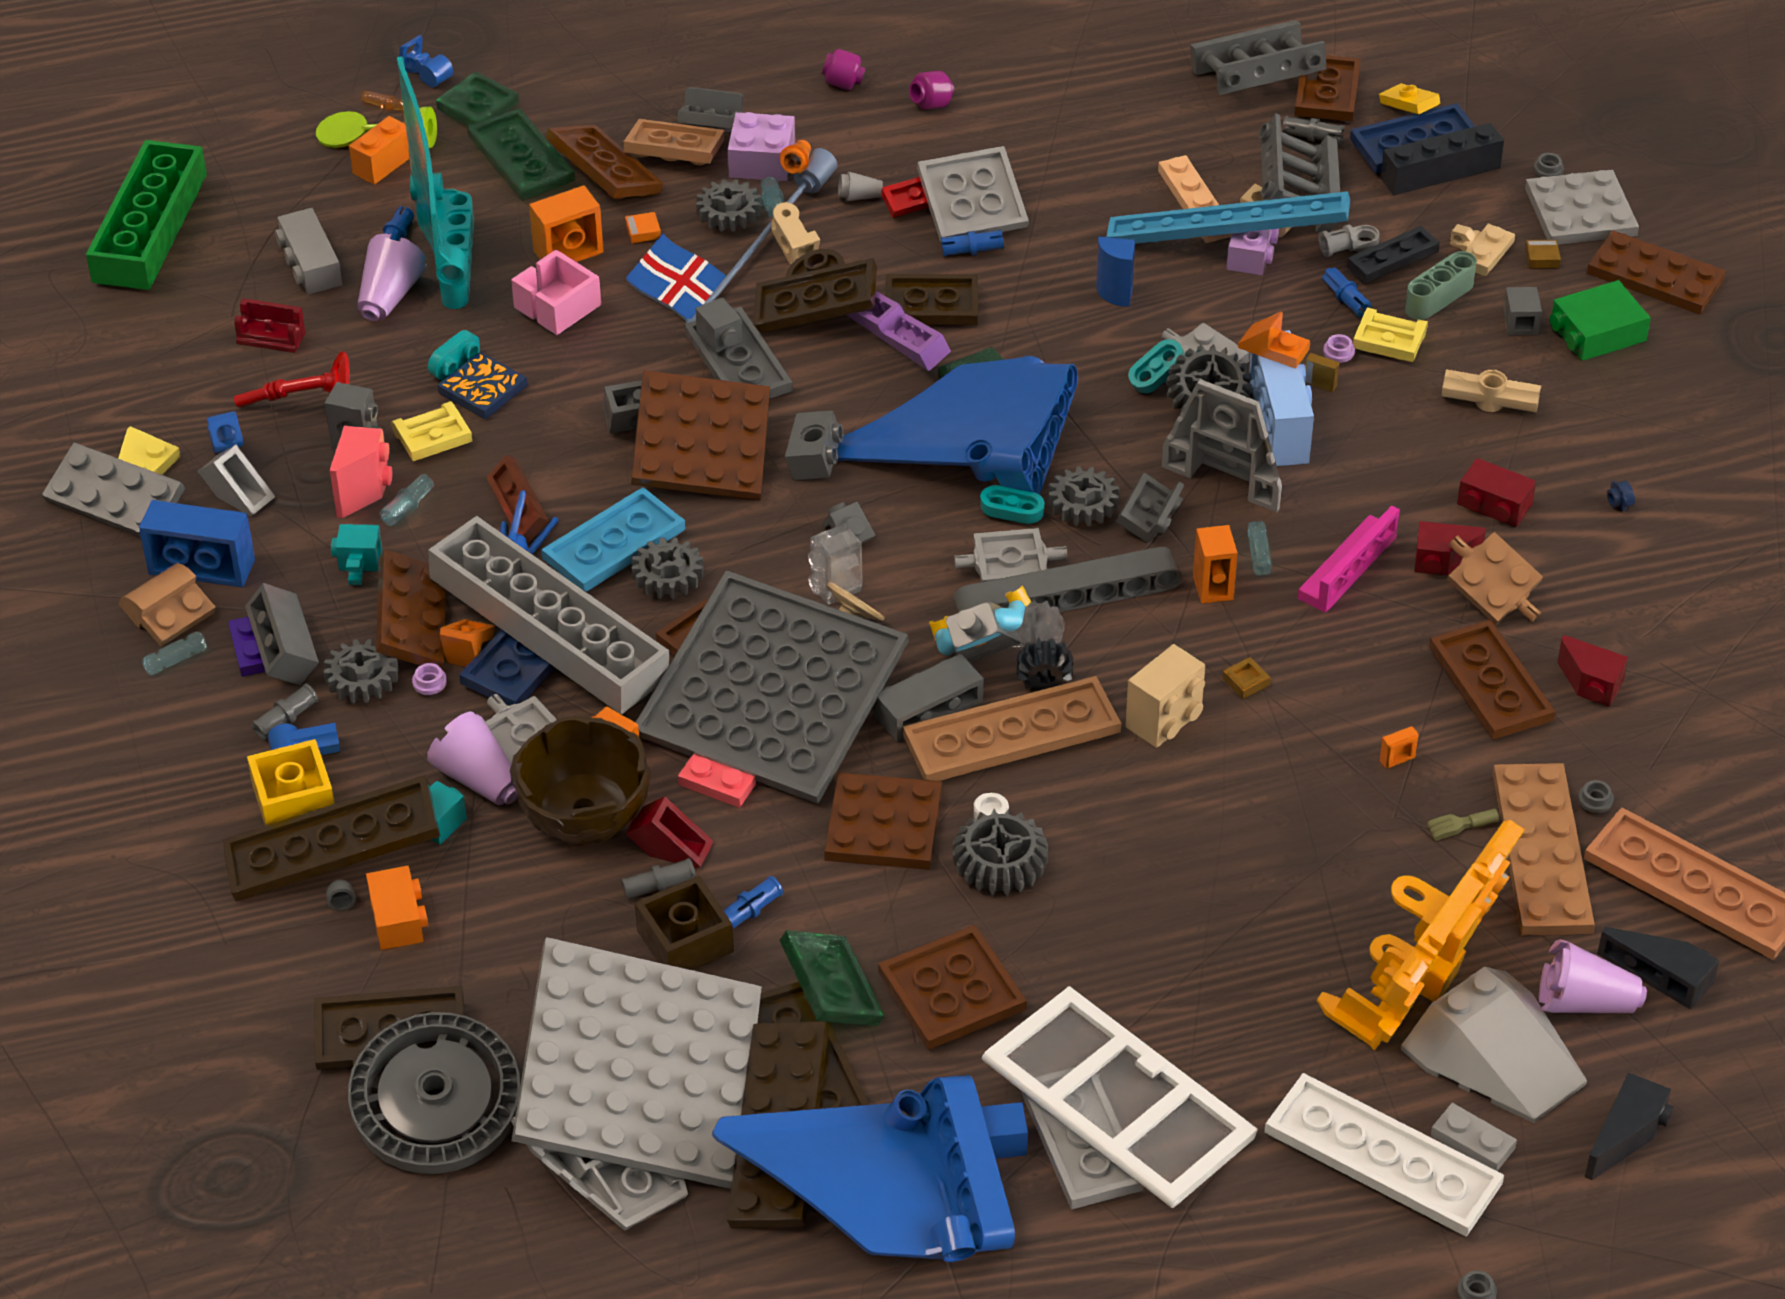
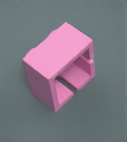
M558 250L553 251L538 261L536 268L531 266L511 279L514 308L533 320L537 318V322L556 335L601 305L599 276Z

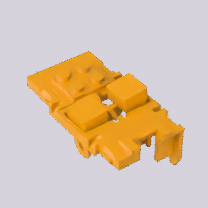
M1511 820L1503 821L1450 896L1419 878L1405 875L1398 877L1391 887V896L1394 902L1421 918L1414 931V941L1417 942L1415 947L1391 934L1376 937L1372 941L1369 950L1372 959L1378 964L1370 978L1377 985L1372 989L1371 993L1382 1000L1380 1005L1376 1006L1351 988L1346 990L1342 999L1322 992L1316 1001L1324 1014L1370 1045L1373 1050H1376L1382 1040L1388 1043L1419 994L1432 1002L1440 998L1459 971L1466 950L1463 949L1473 935L1484 914L1489 911L1499 896L1498 894L1509 880L1510 876L1504 873L1510 864L1506 859L1525 829ZM1411 889L1423 896L1424 900L1416 901L1407 896L1403 890ZM1383 947H1388L1387 950H1386L1385 953H1384L1383 950H1382V948H1383Z

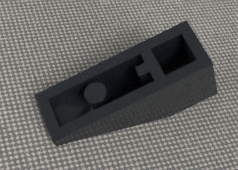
M1605 927L1602 930L1597 952L1599 956L1640 977L1643 982L1688 1009H1691L1714 984L1719 964L1718 959L1689 942Z
M1631 1073L1627 1074L1589 1155L1585 1178L1595 1179L1653 1140L1660 1125L1667 1127L1674 1106L1668 1104L1671 1088Z

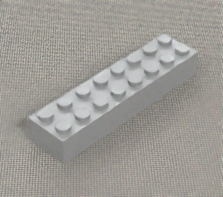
M478 516L428 549L430 578L619 714L622 715L655 690L669 667L668 649Z

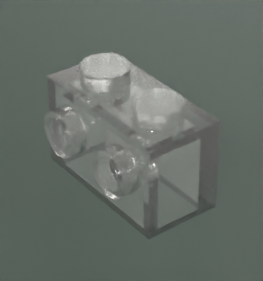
M842 524L810 537L811 552L808 553V560L811 565L809 584L812 591L816 595L819 594L827 605L837 601L827 586L829 581L852 595L862 591V543L846 524Z

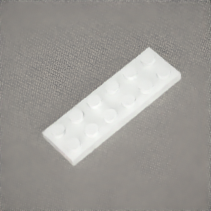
M1304 1073L1265 1124L1266 1134L1466 1237L1503 1184L1504 1175Z

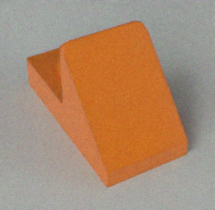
M1278 312L1252 324L1238 343L1239 349L1295 369L1310 349V340L1281 330L1283 312Z
M462 619L441 627L440 638L446 661L450 664L467 667L481 652L482 643L494 638L495 625Z

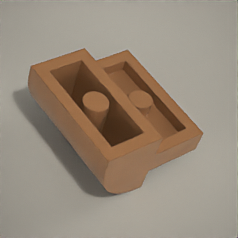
M179 563L174 564L121 597L118 604L139 629L144 627L160 647L214 614L216 609L214 604L195 583V574Z

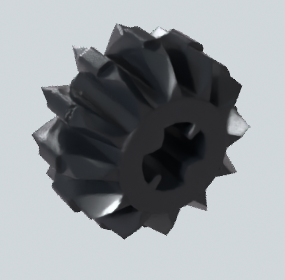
M1038 637L1035 644L1026 642L1024 649L1019 650L1017 655V675L1019 680L1023 681L1025 688L1035 687L1036 691L1066 684L1067 681L1072 680L1074 657L1072 652L1067 650L1065 642L1056 643L1053 637L1048 641H1042Z

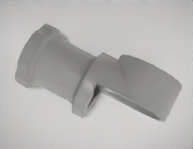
M1349 224L1343 226V229L1319 232L1318 239L1321 252L1327 258L1333 256V253L1344 250L1360 253L1379 244L1380 233L1377 228L1370 225L1352 227ZM1360 238H1371L1372 241H1367V242H1366V241H1360L1359 239H1360Z

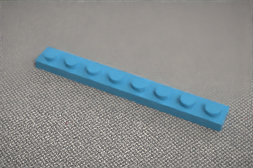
M1348 191L1116 216L1110 217L1106 237L1135 240V244L1338 223L1348 221L1351 200Z

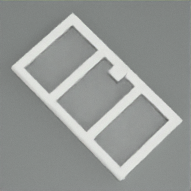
M1070 986L991 1046L982 1056V1061L1171 1208L1178 1205L1253 1141L1258 1130Z

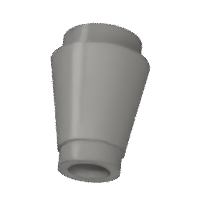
M848 171L847 174H840L838 197L845 198L846 201L881 198L883 181Z

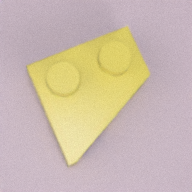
M130 426L127 429L118 459L162 475L181 455L179 447Z

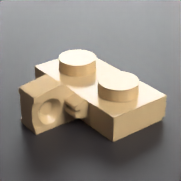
M1457 224L1451 232L1450 245L1473 254L1477 259L1475 273L1487 276L1514 243L1515 234L1491 224H1487L1481 232L1478 230L1473 231L1470 227Z

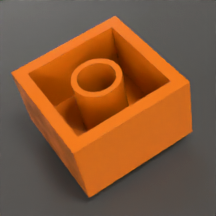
M585 185L529 204L533 251L540 260L555 250H558L575 262L604 253L600 205Z

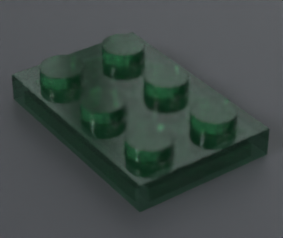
M786 930L779 941L817 1021L878 1026L884 1018V1014L846 936Z

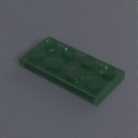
M520 108L467 127L469 138L522 201L575 181L574 170L550 142L545 139L544 135Z

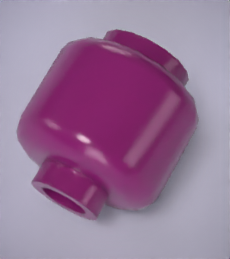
M835 49L833 53L828 52L821 75L825 76V82L828 85L849 91L855 83L861 84L866 68L861 67L862 60L859 55L843 49Z
M941 70L920 72L914 77L909 86L911 100L922 110L946 107L954 93L952 81Z

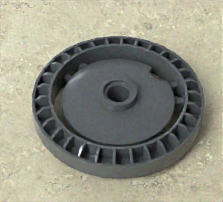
M431 1012L399 1020L383 1029L368 1042L359 1054L351 1071L348 1084V1103L354 1127L363 1143L373 1154L401 1170L419 1174H440L471 1166L487 1157L502 1144L514 1126L511 1120L516 1116L521 1079L512 1051L497 1032L484 1023L468 1016L445 1012ZM437 1041L433 1047L428 1049L417 1046L420 1043ZM469 1047L482 1054L493 1065L500 1079L499 1097L492 1113L487 1119L484 1115L491 1100V1079L485 1063ZM390 1060L380 1077L378 1093L371 1095L372 1086L378 1073ZM434 1089L442 1090V1092L437 1095L427 1094ZM380 1107L382 1113L374 1115L371 1109ZM390 1125L402 1136L423 1143H441L456 1138L458 1140L439 1145H420L395 1137L383 1127ZM476 1125L478 1126V1128L475 1131L469 1133V1131L472 1128H474Z

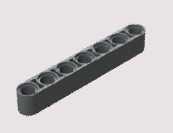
M1156 547L966 585L954 593L953 601L958 613L985 602H992L1003 608H1008L1009 602L1005 594L1009 591L1013 592L1023 585L1031 600V603L1025 606L1024 620L1168 591L1180 584L1182 573L1172 551L1167 547Z

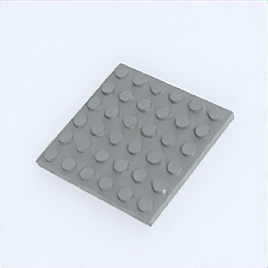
M546 937L542 947L512 1141L731 1189L736 1153L717 1142L712 1137V1131L721 1117L741 1115L753 1024L758 1022L762 986Z

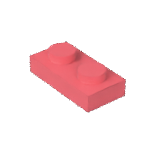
M693 754L678 775V785L740 808L755 787L756 779L755 776Z

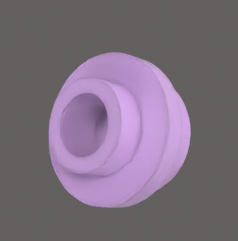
M1336 334L1329 337L1328 341L1324 344L1323 353L1326 358L1342 363L1353 358L1355 347L1348 336Z
M427 663L416 669L412 683L417 692L424 695L439 693L445 688L447 679L446 674L438 665Z

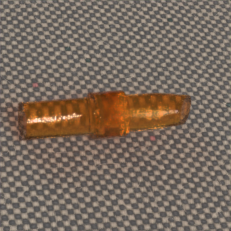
M364 90L361 100L363 102L378 105L388 110L393 109L404 112L402 100L397 99L395 96L382 95Z

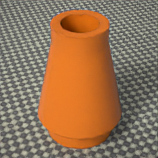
M799 140L785 147L780 153V163L783 169L792 174L803 172L808 166L811 145L805 140Z

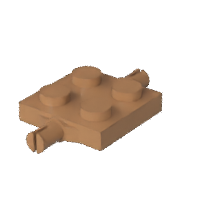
M1493 532L1482 544L1474 548L1468 546L1459 535L1449 543L1448 546L1463 559L1460 565L1448 576L1447 581L1489 620L1497 625L1507 614L1517 609L1531 623L1538 618L1541 611L1534 607L1527 598L1530 591L1541 582L1543 576L1499 535Z

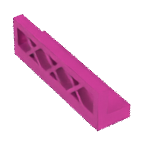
M1391 505L1379 519L1369 515L1299 588L1298 599L1326 613L1396 539L1400 509Z

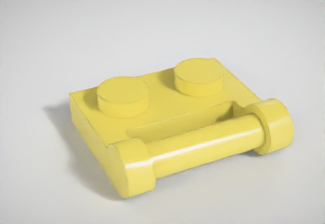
M1367 307L1355 334L1353 345L1355 349L1414 362L1420 344L1425 338L1428 321L1418 319L1417 322L1380 314L1377 313L1376 309Z
M452 401L442 404L439 409L406 420L399 418L391 421L395 437L401 441L412 461L472 442V433Z

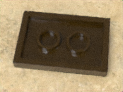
M886 274L885 296L900 304L905 314L923 324L978 325V274Z

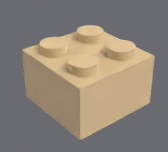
M1171 645L1128 680L1125 727L1156 748L1167 739L1174 738L1185 724L1196 720L1203 710L1205 664L1177 645Z

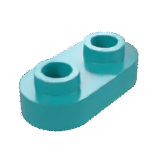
M462 330L433 352L427 365L429 374L439 380H445L480 352L479 337L468 330Z
M1173 339L1163 340L1130 368L1128 374L1133 388L1139 393H1150L1162 385L1170 375V367L1175 364L1176 358L1179 355H1185L1181 344ZM1174 357L1171 361H1166L1168 358ZM1151 377L1149 380L1143 382L1145 378Z
M1000 485L989 486L981 492L980 507L983 513L988 516L1026 524L1038 522L1044 516V499L1035 492Z

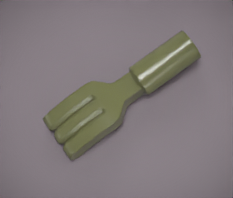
M1494 808L1461 818L1453 814L1441 816L1427 822V825L1434 840L1439 841L1458 835L1465 829L1499 822V816Z

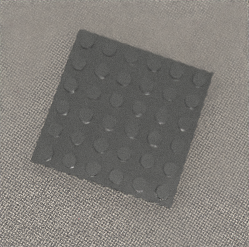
M726 570L637 719L639 738L690 757L696 754L755 776L757 782L819 804L876 702L878 694L882 691L909 642L908 634Z

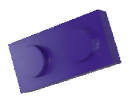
M249 617L228 621L241 677L266 672Z

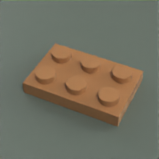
M638 119L624 140L623 152L633 153L634 156L641 158L655 156L661 157L665 161L685 160L690 161L694 165L710 164L724 142L725 130Z

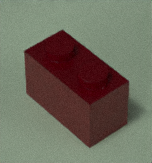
M1476 458L1460 481L1457 505L1517 527L1533 504L1536 480Z

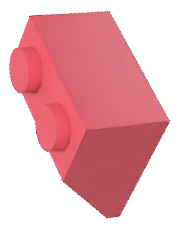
M344 426L330 467L337 518H344L382 499L386 485H391L393 471L392 467L387 465L389 443L384 442L383 429Z

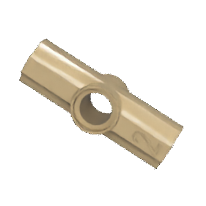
M1446 369L1441 396L1476 402L1477 407L1486 412H1496L1502 409V407L1537 412L1541 385L1507 380L1505 374L1497 370H1486L1480 375Z

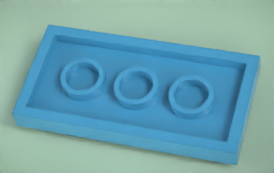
M642 487L542 549V559L573 584L587 592L632 564V557L638 556L637 549L639 547L648 549L647 542L652 541L655 545L660 544V538L663 537L667 542L686 530L685 520Z

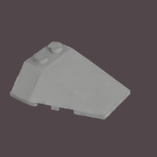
M1200 379L1184 405L1183 411L1174 423L1173 429L1163 443L1162 467L1188 478L1192 477L1202 463L1249 481L1248 502L1277 513L1280 509L1282 484L1260 403Z
M1489 967L1481 968L1431 1003L1401 1045V1050L1427 1073L1437 1078L1440 1074L1458 1082L1460 1089L1469 1093L1473 1089L1490 1097L1492 1104L1532 1123L1538 1121L1587 1084L1585 1076L1548 1017L1541 1010V1006L1534 995L1508 972Z
M513 1117L511 1120L513 1125L515 1123V1117ZM527 1145L532 1154L624 1231L686 1198L688 1195L683 1178Z

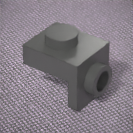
M857 501L846 506L845 502L833 506L827 511L829 515L822 522L825 529L832 528L844 552L870 541L876 536Z

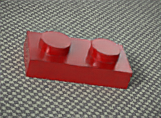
M920 177L882 187L881 196L892 218L929 208Z

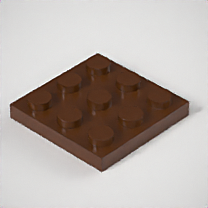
M838 772L824 850L825 861L930 870L942 795V781Z
M976 925L878 963V973L928 1050L1027 1010V1000Z

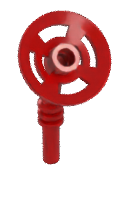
M339 352L333 362L330 373L324 372L323 375L288 381L279 379L271 383L268 382L264 384L263 388L234 396V403L239 408L266 399L274 401L285 398L289 393L322 388V391L330 394L336 382L349 384L350 368L348 355L346 352Z

